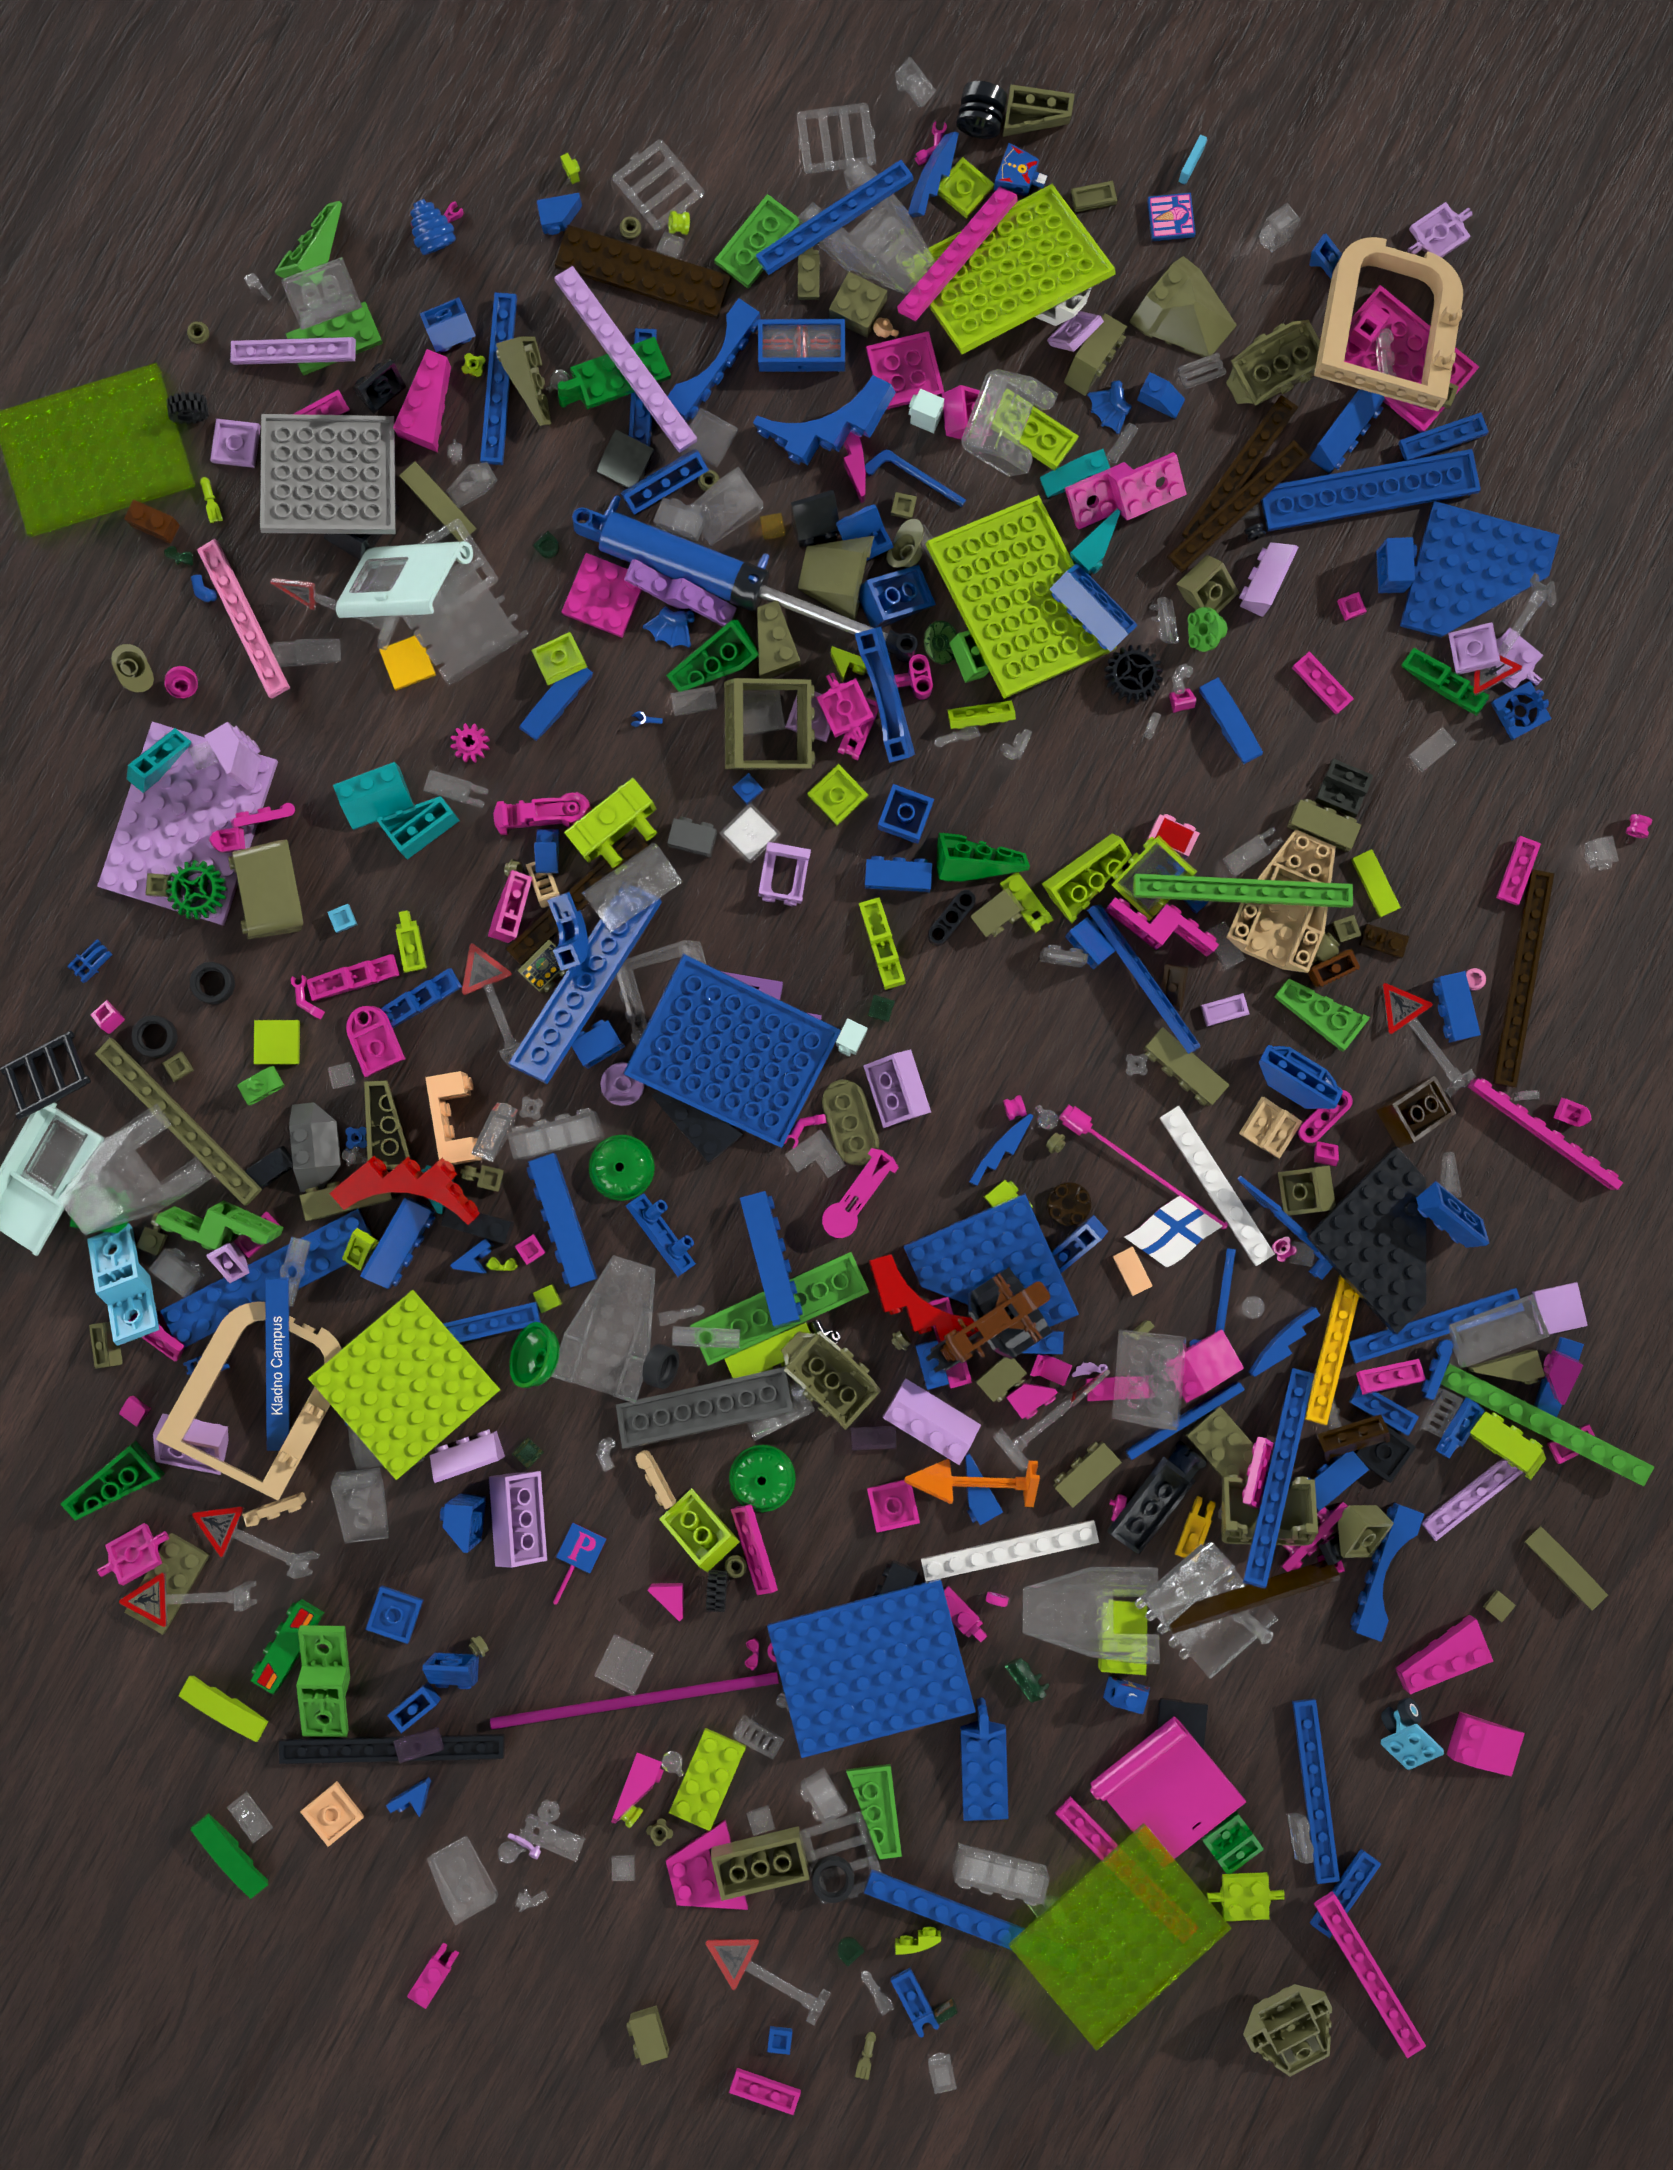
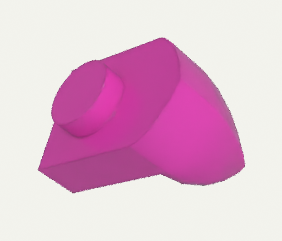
M235 827L217 830L211 834L209 841L219 852L227 853L245 849L244 828Z
M1562 1097L1553 1117L1576 1127L1584 1126L1592 1120L1591 1113L1587 1107Z

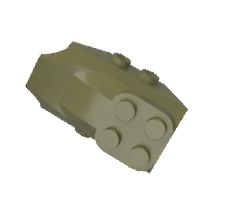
M1309 320L1278 325L1273 329L1272 333L1268 335L1262 334L1255 338L1250 346L1231 360L1233 367L1226 384L1237 404L1252 403L1256 406L1280 392L1282 394L1289 392L1294 388L1293 385L1299 382L1304 384L1313 378L1320 340Z
M799 1331L781 1350L785 1360L784 1371L804 1390L803 1396L811 1403L815 1400L820 1405L817 1409L825 1417L830 1415L845 1430L881 1392V1389L868 1375V1368L861 1362L857 1364L852 1359L854 1355L847 1348L841 1349L821 1331L817 1333H803Z

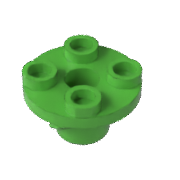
M1210 607L1198 608L1188 616L1189 645L1192 648L1202 652L1211 651L1218 645L1220 639L1224 638L1227 634V623L1223 617L1219 616Z

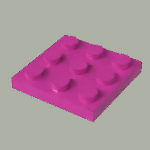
M929 331L866 346L872 375L892 384L896 392L887 409L910 404L913 395H918L920 389L939 397L944 393Z
M586 553L562 609V614L623 638L642 590L624 580L628 569Z

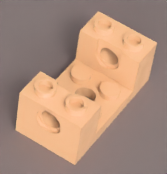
M461 1071L425 1077L439 1160L443 1157L445 1161H449L452 1165L481 1161V1155H484L483 1143L479 1142V1139L468 1137L452 1140V1138H455L453 1125H449L448 1119L451 1116V1109L449 1103L445 1101L471 1096L470 1090H474L472 1078Z

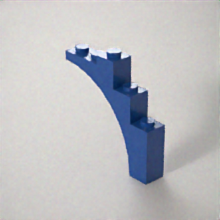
M872 375L863 390L851 402L821 419L804 423H782L757 415L753 424L758 429L757 433L766 439L770 436L775 439L778 445L784 447L789 455L788 458L796 464L802 462L808 465L819 445L828 451L834 449L839 452L850 431L859 437L864 435L870 438L896 392L892 384Z

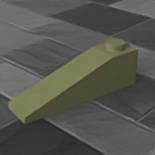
M517 337L496 343L498 360L502 363L503 368L540 426L550 425L551 418L548 399L542 393L545 380L539 374L538 367L542 366L536 338Z

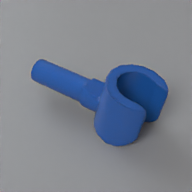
M641 711L631 715L639 719V721L631 723L634 727H638L643 723H663V718L648 717Z

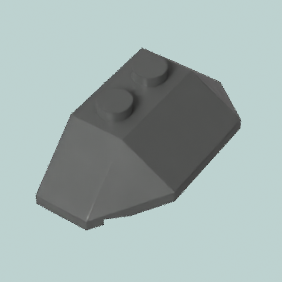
M315 1102L294 1104L291 1109L289 1130L293 1170L300 1192H305L306 1189L314 1187L322 1190L341 1166L337 1121Z

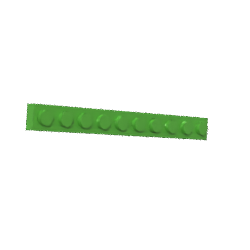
M1135 874L1134 897L1351 908L1353 906V884Z
M1448 1363L1441 1385L1645 1486L1654 1469L1653 1465Z

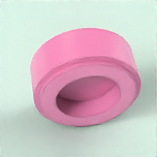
M1473 968L1466 971L1471 991L1479 990L1485 985L1486 976L1482 970Z

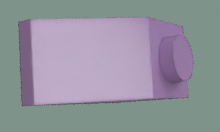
M234 1242L207 1254V1258L229 1283L249 1274L246 1257Z

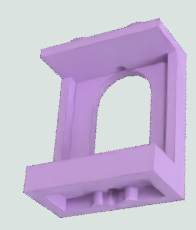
M768 842L758 896L762 897V900L766 902H775L776 899L784 901V904L788 906H796L797 903L801 904L811 850ZM776 856L797 859L793 888L788 895L774 893L771 889Z

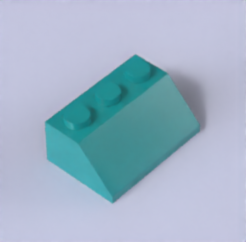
M395 762L333 785L340 806L353 830L377 822L376 819L379 817L385 818L396 814L395 812L399 810L405 811L414 807L400 767Z

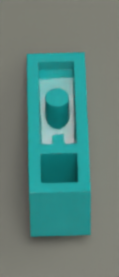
M1104 449L1083 455L1057 468L1055 471L1053 470L1041 476L1040 481L1046 497L1049 498L1066 492L1065 488L1109 469L1110 465Z
M1118 508L1070 553L1074 565L1078 563L1088 574L1091 572L1096 574L1103 566L1102 561L1121 512Z
M174 728L128 765L127 780L142 793L146 792L164 776L191 745L192 741Z

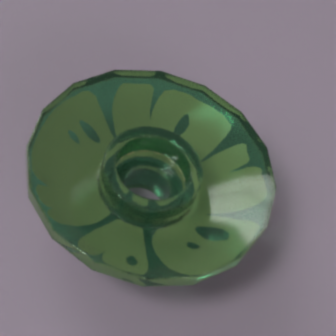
M935 621L925 631V651L928 657L935 663L947 664L955 659L949 643L957 635V632L950 623Z

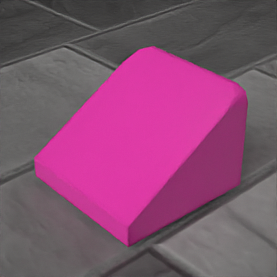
M108 1000L91 1014L97 1025L108 1034L113 1032L125 1020Z
M130 1396L119 1414L138 1427L151 1408L135 1396Z

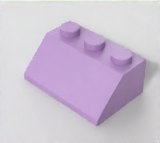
M1270 542L1267 549L1262 548L1257 558L1261 562L1258 568L1253 567L1248 577L1252 581L1249 587L1244 586L1239 598L1242 599L1240 607L1261 617L1266 614L1274 601L1298 546Z
M911 1050L895 1053L864 1065L883 1128L931 1113Z
M162 1414L153 1432L155 1462L221 1475L220 1471L155 1440L169 1416L168 1414ZM194 1419L183 1441L224 1461L229 1441L228 1427Z
M488 1429L477 1433L478 1438L469 1440V1437L457 1440V1445L450 1448L448 1444L435 1448L436 1452L430 1455L434 1483L499 1461L505 1457L497 1431L490 1433Z

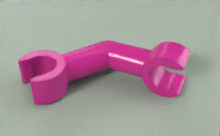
M936 121L933 123L934 145L927 150L923 149L916 153L915 161L918 166L923 165L929 160L932 152L946 132V123H944L943 130H937Z
M302 975V983L297 985L296 978L292 976L291 984L295 987L296 1004L311 1015L321 1019L325 1012L305 1000L304 987L307 985V978Z
M825 1114L800 1118L784 1144L787 1143L789 1138H794L795 1144L793 1149H795L799 1144L798 1138L805 1126L827 1123Z

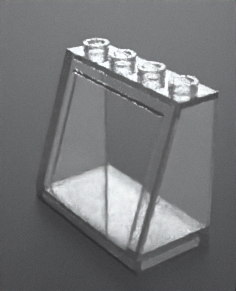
M683 940L628 958L616 974L615 978L621 988L619 992L620 998L626 1006L625 1016L631 1025V1038L636 1047L648 1023L633 970L682 957L683 953L706 964L700 942Z

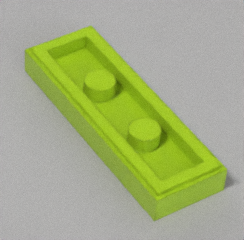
M1371 849L1352 858L1351 861L1379 918L1400 909L1401 907L1373 850Z

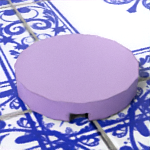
M625 1062L615 1063L607 1068L602 1075L600 1083L602 1093L606 1099L619 1106L631 1105L638 1101L645 1087V1084L624 1075L628 1065Z

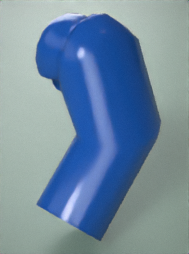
M201 575L191 576L194 594L197 598L204 602L217 599V592L214 589L209 590V588L204 586Z

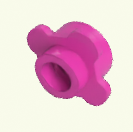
M1289 1237L1278 1239L1271 1247L1273 1252L1277 1254V1260L1280 1262L1286 1261L1287 1257L1297 1253V1248L1291 1244Z

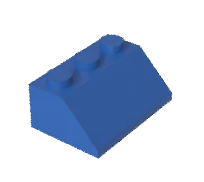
M1435 1181L1416 1198L1419 1213L1423 1217H1429L1433 1220L1439 1230H1445L1449 1233L1454 1242H1460L1466 1248L1489 1244L1483 1219L1438 1182Z

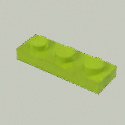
M1012 700L947 710L951 729H961L974 725L982 726L988 723L1007 722L1016 719Z

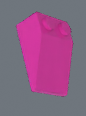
M1222 1329L1164 1360L1165 1366L1186 1403L1244 1369Z
M1459 1712L1447 1755L1454 1761L1512 1777L1525 1733Z

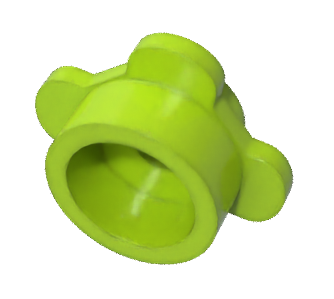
M467 353L464 356L465 364L462 366V372L480 377L483 374L485 358Z

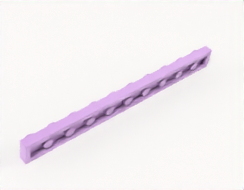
M572 266L555 276L557 285L677 451L680 453L696 443L697 437L575 268Z

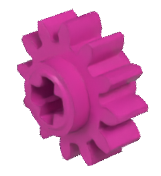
M465 723L463 731L456 728L458 736H451V739L456 742L451 745L452 750H458L455 753L457 758L463 755V761L467 763L469 757H471L473 762L476 763V756L479 755L481 758H485L482 751H488L490 748L484 743L489 742L490 739L488 736H483L485 734L483 728L478 730L477 725L473 724L472 728L469 729ZM470 739H472L474 741V745L470 744V747H468L466 745V742H470Z

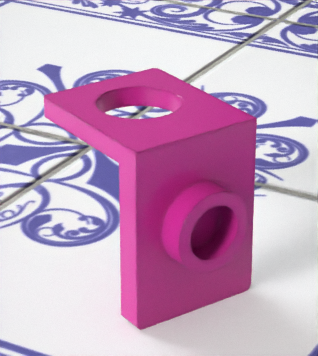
M1038 1354L1030 1375L1041 1376L1064 1386L1072 1365L1047 1354Z

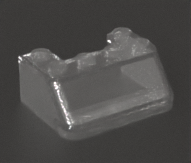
M1000 369L988 372L962 437L964 449L1008 477L1028 473L1032 463V454L1028 448L1019 443L1033 405L1042 410L1050 409L1053 407L1058 393L1031 376Z

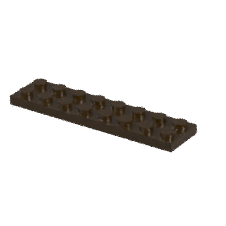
M567 225L554 263L557 269L565 271L573 266L580 276L716 319L719 317L731 281L730 275L571 225Z

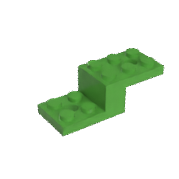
M224 1200L209 1208L204 1219L174 1206L158 1214L155 1223L161 1225L163 1230L177 1232L181 1234L183 1239L197 1241L202 1244L203 1248L208 1250H216L232 1240L234 1233L246 1235L257 1244H267L280 1236L284 1228Z
M300 1625L298 1635L302 1668L296 1686L302 1736L347 1737L349 1728L345 1696L350 1681L345 1626ZM319 1644H325L329 1648H321ZM320 1715H326L329 1718H322Z

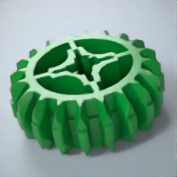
M193 860L192 866L190 863L184 862L185 869L178 866V874L170 873L174 880L167 881V884L172 886V888L166 889V893L172 894L167 900L174 902L171 907L174 910L179 909V915L183 916L185 914L188 919H191L194 915L196 920H200L201 915L204 918H209L208 911L216 914L215 906L220 908L223 906L219 903V900L226 899V896L221 894V892L227 891V887L221 886L226 880L219 878L222 873L219 870L215 871V866L212 864L208 866L207 862L202 861L199 865L198 861ZM202 873L200 877L198 876L193 881L186 880L193 874ZM209 879L211 880V883H212V893H211V895H210V894L208 893V891H207V886H208V884H209V882H208ZM182 885H183V886L185 887V889H186V894H185V896H184V898H185L184 901H183L182 896H181V888H182ZM190 885L199 888L200 892L204 895L194 892ZM200 899L207 901L201 906L191 907L193 903L196 904Z

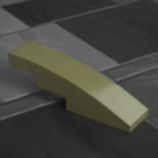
M416 462L399 475L458 542L464 541L476 530L475 526Z
M1541 1526L1525 1541V1544L1541 1558V1561L1591 1611L1608 1596L1595 1580Z

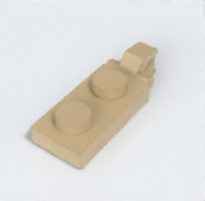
M301 1492L245 1512L242 1516L246 1527L258 1525L264 1517H267V1520L280 1516V1512L288 1510L289 1513L301 1509V1505L306 1501V1497Z

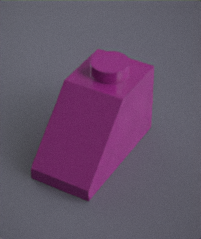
M1553 1349L1552 1353L1548 1354L1545 1358L1544 1372L1554 1398L1560 1404L1565 1405L1583 1364L1577 1359Z

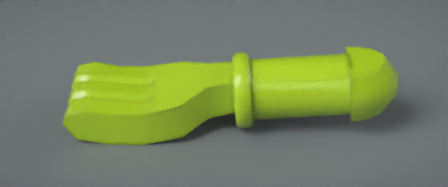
M202 477L200 485L205 496L204 500L207 501L206 510L210 523L223 521L220 508L214 502L215 496L211 489V482L207 477Z

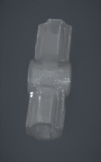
M291 1237L284 1264L280 1268V1277H289V1306H294L300 1281L305 1274L304 1266L311 1245V1241ZM292 1265L297 1270L294 1278L288 1274V1269Z
M673 1326L672 1346L739 1349L740 1329ZM703 1331L711 1333L712 1341L706 1344L701 1341L700 1335Z

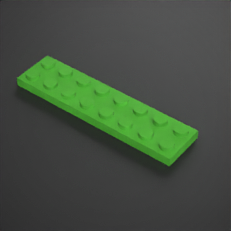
M849 1252L790 1279V1281L794 1280L797 1294H794L796 1303L800 1302L803 1315H800V1322L774 1328L765 1293L762 1292L690 1325L707 1365L709 1366L869 1293L852 1253Z

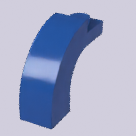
M570 892L547 900L559 931V944L553 952L561 971L582 964L588 953V937L581 910L577 911Z

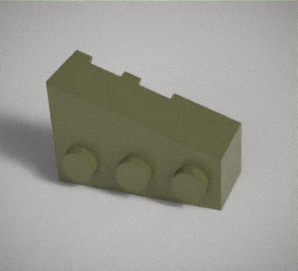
M1011 85L1003 137L1068 125L1072 115L1075 94Z
M773 601L757 607L760 679H769L801 667L800 658L779 602Z

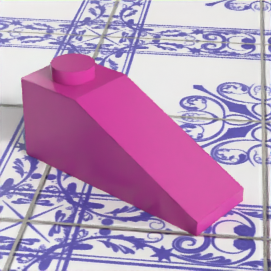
M514 870L510 871L495 910L488 937L506 943L511 942L517 937L532 881L531 876Z
M640 1753L636 1754L612 1818V1823L616 1824L653 1788L655 1782H660L664 1771L660 1769L661 1761Z

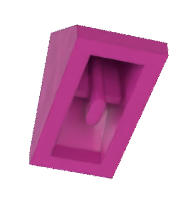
M684 1583L651 1584L647 1591L680 1622L684 1616Z

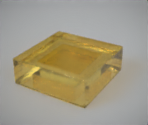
M781 513L760 516L764 540L785 536Z

